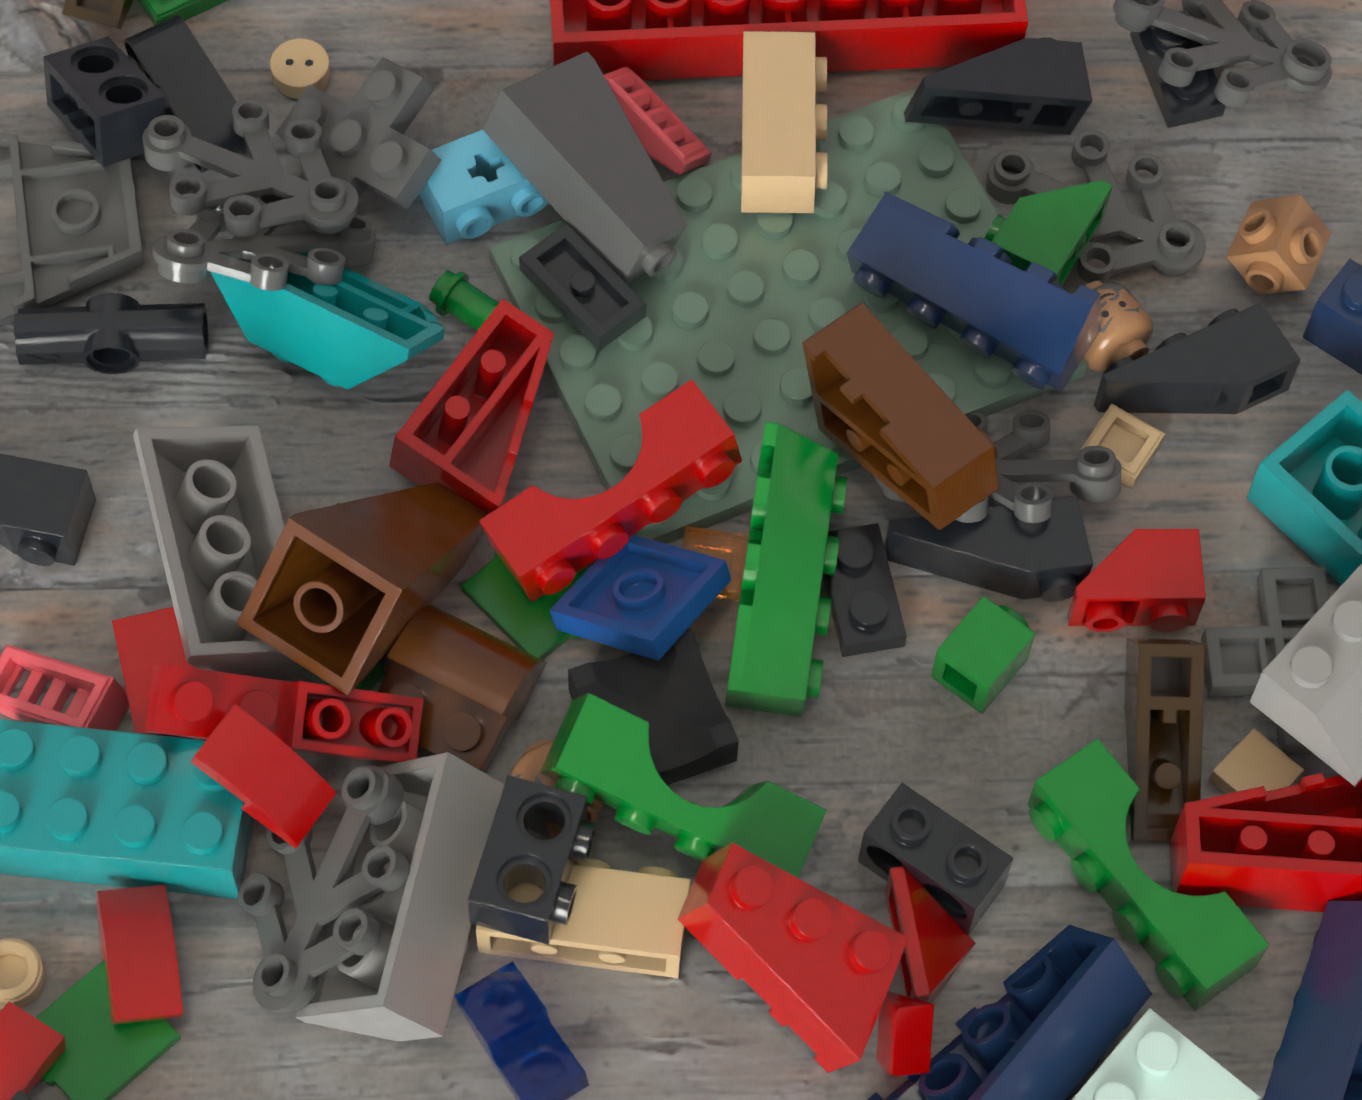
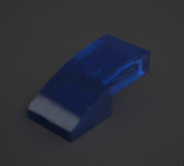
M513 961L454 995L464 1017L516 1100H566L589 1086L585 1070L551 1024L546 1007Z

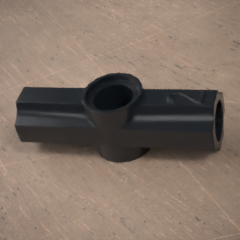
M104 293L91 297L84 307L18 308V313L15 314L14 318L16 356L19 365L85 363L88 368L96 372L122 374L134 370L139 365V361L206 359L209 350L208 320L205 303L140 305L137 300L120 293Z

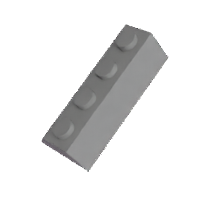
M259 426L136 428L133 437L186 662L197 669L289 682L295 681L304 667L236 624L284 528Z
M1362 563L1262 671L1250 700L1252 705L1354 786L1362 779Z
M449 752L379 766L399 779L403 786V801L400 809L392 819L380 825L369 824L343 881L361 872L366 855L373 848L380 845L389 846L404 855L409 862V874L405 883L399 889L393 892L382 891L355 907L378 920L381 927V935L377 945L371 952L365 955L354 954L319 974L316 994L308 1005L296 1012V1019L309 1024L398 1042L444 1037L447 1022L453 1011V997L462 960L469 945L471 924L467 900L505 785ZM390 861L382 869L381 876L389 869ZM338 917L322 926L315 945L333 936L334 924ZM361 924L354 931L352 940L358 936Z

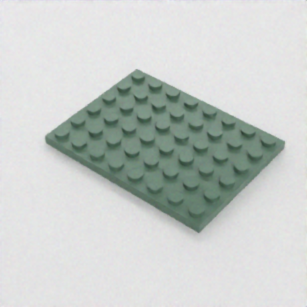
M918 87L827 120V140H816V152H827L828 156L827 189H815L814 213L741 212L742 152L664 181L666 188L687 223L674 247L677 250V256L658 275L650 277L645 273L626 283L647 304L646 317L600 351L583 336L519 269V257L565 225L567 222L564 219L489 247L490 261L512 305L554 332L544 369L606 491L618 484L630 472L637 461L642 445V427L639 414L691 379L735 434L742 462L735 466L732 474L724 482L712 488H702L684 500L679 510L673 516L660 523L651 522L633 535L669 544L751 511L765 421L779 423L838 453L835 476L862 466L818 428L802 342L861 302L965 415L977 411L988 416L1055 389L1046 384L1044 389H1038L1027 384L1012 372L1014 365L994 353L990 359L973 353L959 342V333L941 323L937 328L928 327L913 318L905 310L908 304L889 293L884 298H878L862 289L853 280L855 274L851 272L847 252L886 192L951 222L960 232L957 239L966 244L969 243L972 237L985 238L993 220L999 215L946 125L905 122L904 111ZM1084 358L1068 383L1085 376L1088 365Z

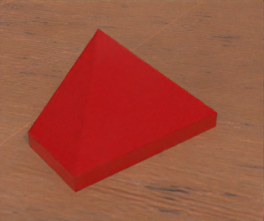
M904 866L890 868L885 896L891 927L893 930L909 938L899 961L905 996L933 1003L973 948L975 942Z

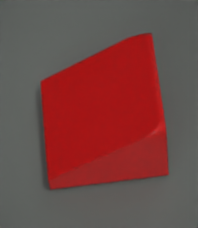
M887 992L879 1012L876 1060L888 1074L905 1076L930 1073L934 1004L894 992Z

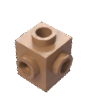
M1301 194L1252 201L1244 219L1240 223L1239 230L1226 257L1257 295L1306 290L1332 233Z

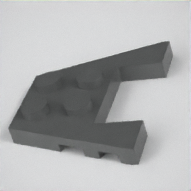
M0 133V179L13 178L22 270L0 273V327L14 321L18 308H45L145 264L131 158L102 167L82 143L53 140L52 146L19 142L17 135Z

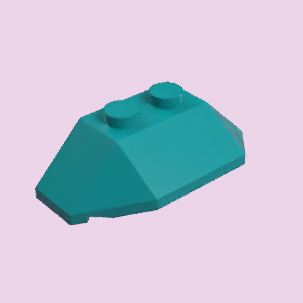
M306 252L296 253L308 257V253ZM242 258L240 259V260H243V261H246V262H250V263H251V261H249V260H245V259H242ZM345 267L342 281L335 285L318 284L307 277L288 272L286 287L277 291L262 290L249 282L210 271L249 342L271 352L275 358L281 361L294 363L321 376L323 381L333 386L343 387L348 390L409 360L444 339L445 327L437 322L435 315L426 305Z

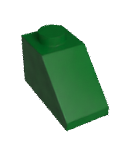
M1099 180L1020 197L1007 218L1001 215L995 217L984 239L1001 246L1003 252L1013 261L1014 264L1012 266L1024 271L1025 268H1029L1032 262H1035L1054 271L1057 276L1055 281L1063 286L1105 217L1113 185Z

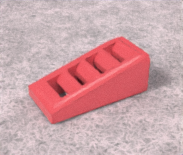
M623 67L604 74L606 81L650 158L677 175L684 174L708 163L712 152L636 73L628 67Z
M8 644L0 656V713L23 722L116 731L129 708L127 693L114 677ZM24 670L30 671L31 673L18 697H10ZM48 680H51L52 683L39 706L35 705ZM72 690H76L77 692L65 714L60 713Z

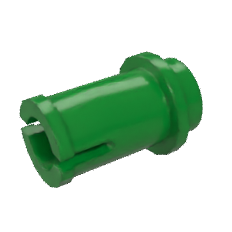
M450 270L445 271L438 278L429 296V301L436 305V313L441 316L451 314L476 331H478L499 304L489 295L470 284L469 276L466 273L459 272L455 274Z

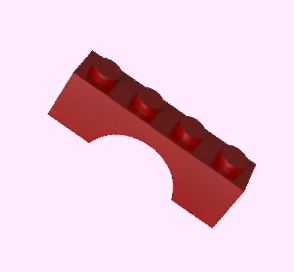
M692 379L639 414L642 427V445L639 456L630 472L614 487L591 497L571 499L548 494L532 485L479 520L492 548L531 602H534L544 594L551 595L563 590L572 582L578 571L598 558L606 559L615 555L627 544L630 536L651 522L660 523L667 520L679 510L684 500L704 487L712 488L721 484L732 474L735 466L742 462L735 434Z

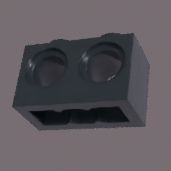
M108 36L43 56L47 106L102 167L144 154L143 133L151 120L161 115H171V105L164 89L159 85L155 86L140 70L136 60L130 55L126 56Z
M507 776L467 900L470 924L549 945L555 924L567 925L573 910L577 885L568 882L575 860L586 863L593 845L596 823L587 821V796ZM540 822H551L562 829L559 835L549 840H539L528 833V830L533 825ZM522 883L534 884L543 891L539 898L528 903L514 901L507 895L514 886Z
M901 783L864 831L858 862L885 881L888 880L890 868L904 866L969 935L1005 886L1014 858L904 783Z

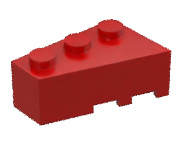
M502 299L395 435L389 467L417 486L438 482L487 514L502 506L554 332L505 299Z
M1319 773L1302 777L1300 784L1270 791H1266L1264 786L1185 803L1169 843L1172 891L1191 896H1206L1226 892L1238 907L1324 912L1328 901H1362V779L1354 786L1341 775L1324 778L1323 774Z
M730 843L702 860L678 916V920L737 981L743 978L771 1007L768 1013L782 1027L788 1025L816 1053L813 1059L827 1073L861 1061L909 939L908 937L734 843Z

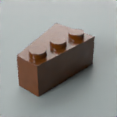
M862 302L802 342L819 430L937 529H943L999 489L995 462L998 454L991 438L967 418Z

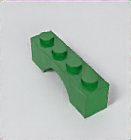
M590 693L572 700L540 773L557 781L555 788L587 796V805L590 806L593 799H596L616 809L614 819L628 828L644 834H651L653 828H656L676 838L673 847L688 857L702 862L703 859L730 843H734L797 878L800 875L827 809L769 781L747 786L736 798L721 807H705L691 803L674 793L658 774L650 754L649 722Z
M1097 738L1035 780L1028 802L1031 821L1037 831L1047 841L1053 842L1056 840L1071 858L1070 865L1080 884L1090 893L1098 892L1114 911L1112 913L1114 923L1123 937L1132 945L1137 946L1140 944L1156 963V974L1165 989L1175 998L1180 999L1183 997L1192 1009L1196 1011L1256 968L1269 944L1226 892L1206 896L1176 893L1160 886L1140 869L1128 847L1125 830L1126 818L1131 811L1140 788Z

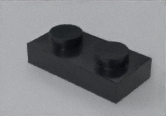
M1188 10L1179 11V13L1190 16ZM1153 25L1142 32H1130V37L1167 128L1223 116L1226 105L1221 103L1214 94L1218 80L1213 68L1196 71L1191 84L1185 87H1176L1166 83L1158 72L1168 49L1174 47L1191 49L1203 46L1202 43Z
M567 223L519 257L520 271L598 351L646 317L647 304Z
M879 523L828 531V536L839 537L838 556L834 576L822 574L827 596L831 598V613L842 657L905 647L907 635Z

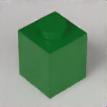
M983 596L937 649L931 678L983 714L1027 662L1036 633L1029 629L1026 620L1017 611L1005 605L997 606Z

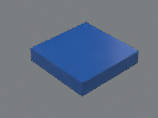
M632 535L629 537L627 544L618 553L606 559L598 558L550 609V613L556 630L659 661L729 584L731 576L726 560Z

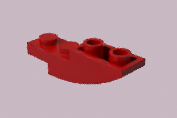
M154 664L145 732L207 740L235 703L295 752L398 763L417 759L424 699L354 689L349 695H346L331 685L303 681L289 682L183 666Z

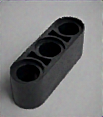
M179 15L124 39L127 55L132 56L136 60L140 70L155 86L159 85L164 89L171 105V115L180 118L189 127L191 136L239 155L248 152L244 138L236 134L233 129L232 108L237 103L187 24ZM193 163L200 173L210 170Z

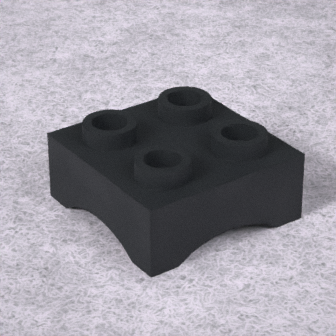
M688 628L659 661L632 653L619 658L589 662L568 669V689L572 700L590 693L649 722L650 754L658 774L666 785L737 761L738 737L716 695L691 628Z

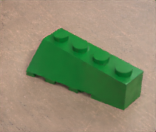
M765 421L725 706L802 717L806 697L818 699L823 660L812 659L811 656L814 635L823 637L827 635L831 598L819 597L822 574L833 576L835 574L839 537L828 536L830 513L838 515L843 513L847 477L835 476L838 453L775 422Z

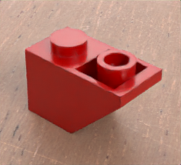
M1135 529L1076 587L1067 614L1068 626H1086L1089 630L1095 632H1111L1123 626H1151L1156 631L1172 632L1181 630L1186 626H1195L1206 599L1199 529Z

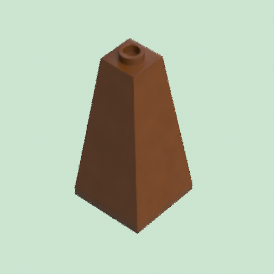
M438 482L295 513L288 518L236 624L344 694L349 695L391 649L412 617L420 609L430 605L464 567L483 532L479 520L488 514Z

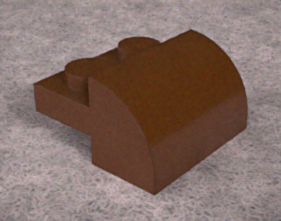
M426 605L412 617L390 650L387 657L393 661L377 692L423 698L418 746L435 755L449 752L486 773L512 720H519L547 662L433 605Z

